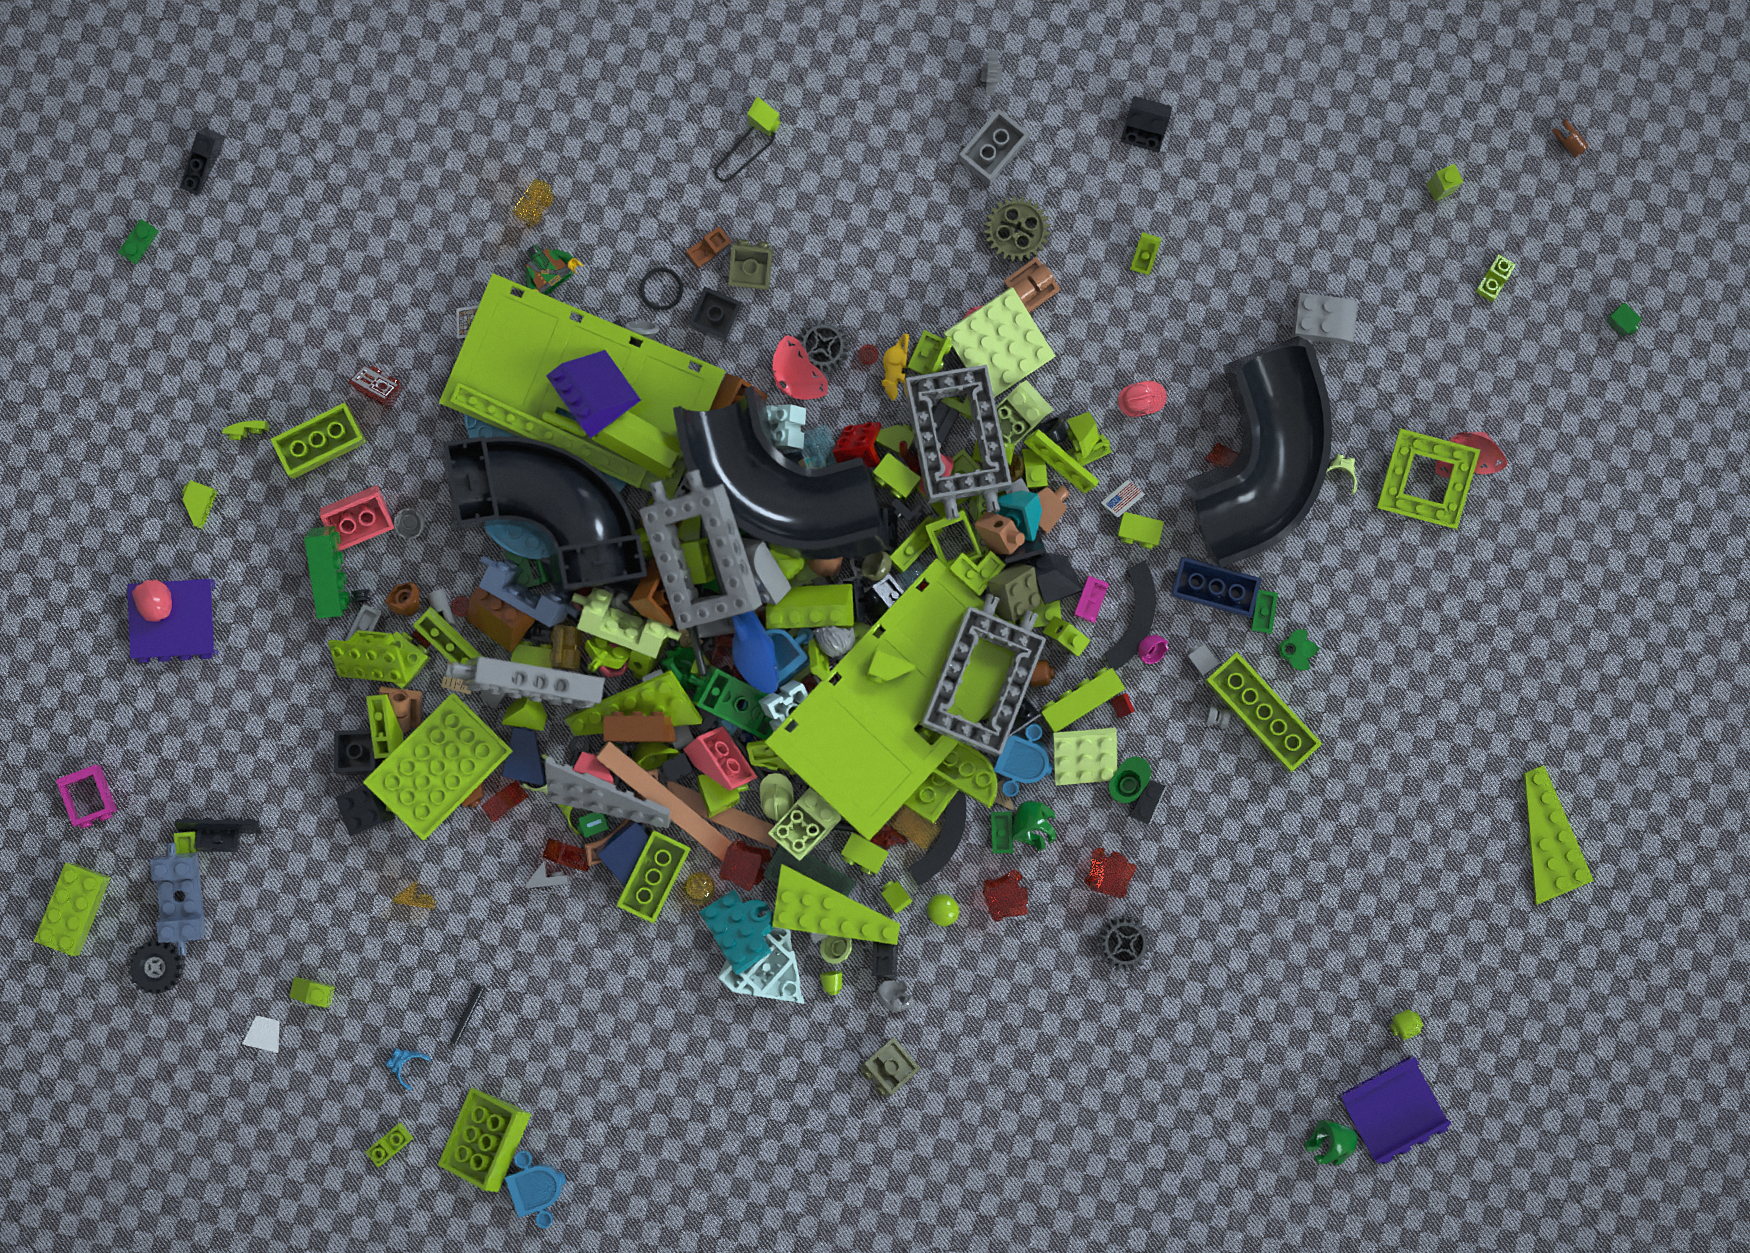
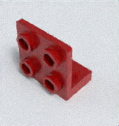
M867 422L865 424L844 427L832 451L837 463L862 457L868 468L877 467L880 459L873 444L882 427L881 423Z

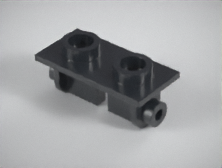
M861 579L843 581V584H852L854 622L865 621L867 616L865 602H858V598H865L864 584L861 583Z

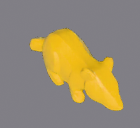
M907 333L902 334L897 344L889 348L883 356L885 380L882 381V385L892 401L898 395V382L904 383L905 374L902 373V369H906L909 342V334Z

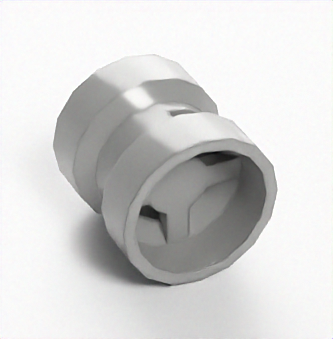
M1210 705L1205 724L1209 726L1218 725L1219 728L1227 729L1231 709H1218L1217 706Z

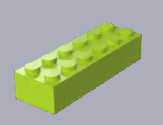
M1238 652L1233 653L1204 680L1208 687L1231 709L1234 715L1288 773L1293 772L1322 745L1320 740Z

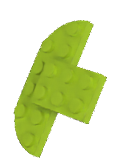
M916 728L913 730L918 732L921 728ZM934 732L926 742L932 746L942 734ZM959 742L903 803V806L934 824L957 791L960 790L990 809L997 794L998 784L995 771L983 754L969 745Z

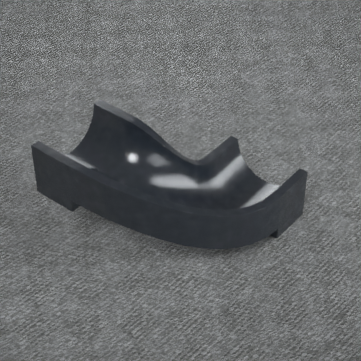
M1300 336L1223 365L1234 402L1238 405L1241 415L1242 445L1240 453L1234 463L1227 468L1220 466L1183 481L1208 556L1221 568L1258 554L1286 538L1310 512L1324 483L1332 443L1331 408L1314 346Z
M753 386L745 388L746 393L742 399L724 408L710 411H691L681 406L673 408L679 443L688 471L691 472L699 469L704 488L720 484L724 485L738 531L747 538L764 541L768 549L777 553L809 560H830L847 557L848 560L889 550L873 475L862 457L819 469L805 468L790 461L773 446L766 404Z
M485 436L454 440L443 442L437 449L438 458L443 463L448 481L451 501V532L491 525H513L533 532L544 542L547 548L556 595L602 584L637 582L647 576L640 534H636L634 522L627 505L611 482L581 457L549 443L519 437L485 438Z

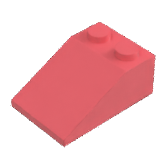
M724 726L697 737L684 748L687 756L697 769L729 791L757 778V775Z

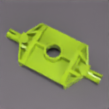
M637 610L632 614V616L642 617ZM594 635L585 644V650L593 659L588 665V670L592 669L591 672H595L599 666L620 669L630 657L632 649L616 644L618 647L613 648L609 644L614 642Z

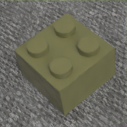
M1016 562L988 580L991 595L994 596L993 598L998 597L1000 599L995 613L1001 619L1014 622L1025 615L1026 610L1031 611L1042 604L1035 569L1032 566Z

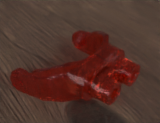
M901 441L899 444L900 454L907 461V466L915 474H917V471L921 472L917 450L912 455L908 451L907 442Z

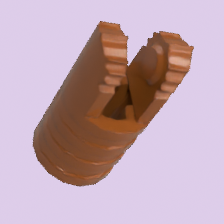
M1564 119L1562 121L1563 126L1570 131V136L1565 139L1559 129L1554 128L1551 131L1570 154L1577 158L1589 148V145L1568 120Z

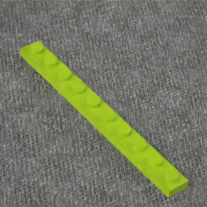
M458 382L450 399V402L528 438L565 449L581 457L596 469L637 488H640L648 471L625 458Z

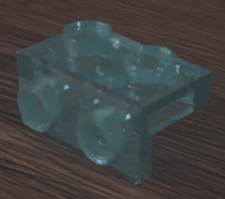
M827 425L806 430L804 432V446L806 449H809L812 455L810 456L812 465L819 469L838 464L832 452L835 443Z

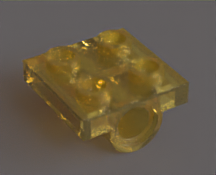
M537 178L533 180L525 192V195L530 200L522 197L512 211L514 215L531 228L534 224L537 225L541 221L543 210L546 207L549 208L554 201V192L551 186Z
M554 625V630L551 633L553 650L550 653L551 666L567 670L579 669L581 650H576V647L581 646L582 630L577 629L575 626Z

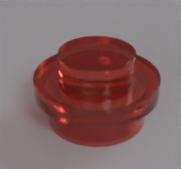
M867 344L860 348L858 356L863 364L872 365L877 362L879 351L874 345Z
M465 596L455 598L451 605L453 613L459 617L468 615L469 598Z

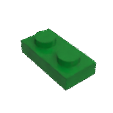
M140 219L118 253L137 265L160 231Z
M1264 590L1258 591L1251 631L1272 634L1278 593Z
M1012 811L991 812L992 854L1014 853Z

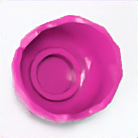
M1156 634L1146 636L1141 640L1138 648L1141 661L1145 664H1154L1160 661L1165 652L1169 650L1166 645L1169 642Z

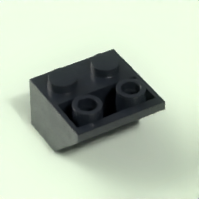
M1133 96L1120 142L1159 153L1169 123L1172 106Z

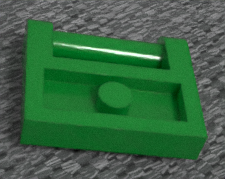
M508 551L504 552L506 559L517 563V567L522 569L516 584H522L529 589L551 582L541 560H535L540 578L534 579L529 559L516 556Z

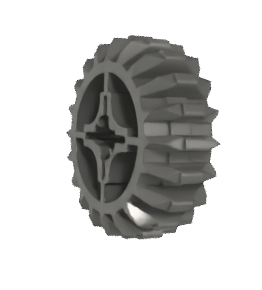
M816 319V326L809 322L810 330L803 327L802 332L805 335L798 334L797 337L802 340L801 344L806 350V344L813 335L816 344L807 352L810 363L819 368L822 373L823 369H826L827 374H830V367L838 371L837 363L841 366L845 365L841 358L849 359V355L844 352L851 351V347L845 346L850 343V339H843L848 333L847 331L840 333L842 330L841 325L835 329V321H832L829 326L827 325V319H824V325H820L819 319ZM826 331L835 336L824 338L818 332ZM819 340L824 345L829 344L827 346V353L822 348L818 349L820 348ZM839 341L840 351L833 358L830 350ZM822 355L828 362H818L811 357Z
M1122 915L1121 922L1115 916V924H1112L1109 920L1106 921L1109 928L1107 929L1102 926L1101 930L1105 934L1097 935L1098 938L1103 939V942L1096 943L1097 946H1103V949L1099 950L1098 954H1106L1102 961L1105 962L1110 959L1109 967L1117 963L1115 967L1117 971L1120 970L1121 965H1123L1125 972H1128V965L1131 966L1132 970H1136V962L1138 965L1143 966L1144 964L1140 959H1149L1148 956L1144 955L1145 951L1152 953V949L1147 948V944L1152 945L1153 941L1146 939L1152 936L1151 932L1144 933L1148 928L1147 925L1139 927L1142 920L1138 919L1134 924V916H1130L1128 922L1126 921V915ZM1131 926L1136 931L1124 936L1117 928ZM1113 933L1117 943L1109 951L1108 939L1110 934ZM1140 936L1141 949L1137 954L1133 948V943ZM1120 937L1125 940L1127 938L1130 939L1128 942L1130 950L1125 947L1123 949L1119 948L1122 944ZM1126 951L1132 959L1122 961L1113 956Z

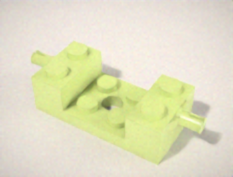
M593 587L591 594L587 597L576 593L573 596L572 601L583 605V612L577 627L579 630L654 658L657 657L662 642L666 637L679 641L681 632L670 629V626L650 618L646 621L640 617L624 613L619 609L609 607L613 594L604 589Z

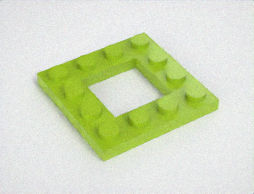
M1399 428L1376 508L1457 529L1480 449ZM1414 454L1453 464L1442 504L1403 493Z

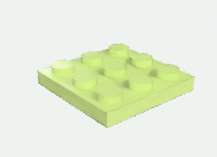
M1116 728L1053 733L1055 786L1111 780L1117 771Z

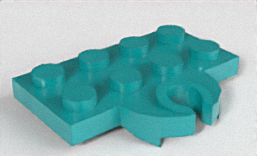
M733 889L701 910L700 914L734 972L739 975L772 953L764 936L769 934L774 928L772 927L774 913L771 910L767 911L770 907L761 900H750L743 903L738 893ZM767 911L763 917H758L760 912Z

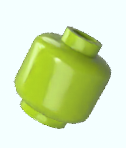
M1410 1009L1395 1014L1392 1017L1393 1024L1390 1025L1394 1036L1399 1035L1402 1040L1419 1035L1423 1027L1419 1014Z

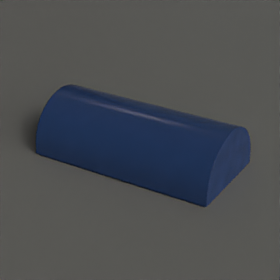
M1181 556L1173 579L1170 596L1252 618L1262 578Z

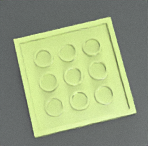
M1010 287L943 332L945 337L947 335L951 337L952 348L965 368L987 364L994 397L1056 357L1013 287Z

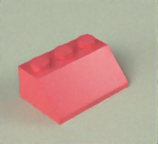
M378 485L320 508V518L324 526H336V532H340L341 544H338L339 551L395 528L386 501Z

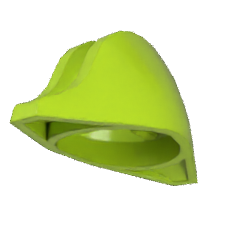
M639 742L636 749L631 751L633 761L645 771L663 766L662 763L674 759L675 756L680 754L678 750L665 746L663 742Z

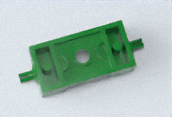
M711 664L707 670L708 675L702 678L692 673L689 675L687 681L697 686V691L691 700L692 703L764 740H767L774 731L769 722L773 718L765 715L759 703V700L769 694L761 692ZM740 699H745L746 707L738 710L737 702Z

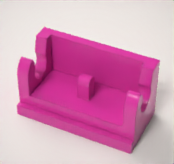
M1088 576L1073 616L1094 624L1109 586L1108 583Z

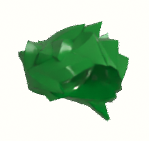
M677 644L673 651H667L668 659L661 658L663 664L661 667L664 673L671 670L684 691H687L694 687V684L688 682L687 678L691 674L695 656L691 646L685 648Z

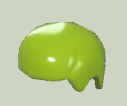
M939 893L931 897L927 903V915L937 926L947 927L954 924L959 918V906L948 894Z

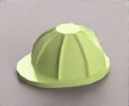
M830 935L822 939L820 944L822 958L832 964L847 960L850 952L853 950L851 938Z

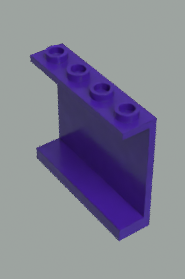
M198 579L162 582L171 592L172 609L167 618L161 619L158 622L146 621L136 607L132 592L137 585L142 583L127 584L131 659L137 660V663H149L150 659L158 658V662L171 661V657H178L179 660H191V656H199V659H212V655H218V650L214 649L212 589H215V580Z
M1410 1055L1338 1094L1374 1162L1377 1164L1381 1163L1384 1165L1393 1160L1392 1156L1398 1153L1402 1155L1409 1152L1414 1144L1418 1143L1420 1145L1430 1140L1429 1136L1435 1133L1437 1135L1444 1133L1448 1130L1447 1126L1452 1124L1450 1120L1446 1119L1418 1067L1419 1063L1415 1056Z

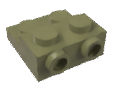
M737 239V243L733 242L728 286L769 290L774 247L769 246V242L758 241L757 245L749 244V240Z
M892 1037L860 1065L862 1076L868 1081L872 1080L876 1085L874 1089L877 1094L886 1098L892 1096L921 1069L895 1037Z

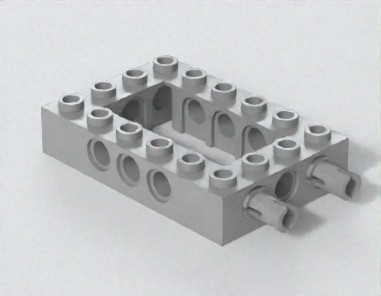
M987 364L906 378L903 387L927 504L944 502L946 519L952 520L951 518H953L954 520L960 517L956 504L957 499L984 495L987 513L1000 511L996 493L1009 490L1012 482ZM968 394L983 471L977 469L972 473L960 475L955 473L954 476L943 477L945 464L941 460L939 450L941 444L937 440L935 430L937 425L933 421L931 400Z
M699 469L686 473L692 491L686 495L669 499L666 496L662 480L649 484L655 502L639 510L679 630L749 612L762 605L724 485L720 484L704 488ZM701 514L726 593L716 598L708 597L701 602L694 603L693 601L698 598V590L694 587L690 575L691 569L687 566L683 554L685 551L684 548H681L677 535L678 529L673 522Z
M987 594L982 611L970 606L965 609L919 725L997 757L1002 754L1046 638L1031 632L1038 617L1036 613L1031 614V611L1026 610L1020 627L994 617L993 614L1000 599L998 597L993 598V595ZM979 638L1015 652L985 728L980 723L974 724L962 719L961 715L955 716L947 712L948 708L954 704V695L958 686L963 681L961 680L966 666L970 663L969 657Z
M485 657L466 660V664L453 662L452 665L447 664L445 669V677L462 679V685L468 686L467 690L480 692L487 689L488 694L500 695L501 692L509 693L508 697L521 699L522 695L528 696L530 701L541 702L542 699L550 700L549 704L562 706V702L569 703L570 708L586 709L594 707V704H601L605 679Z

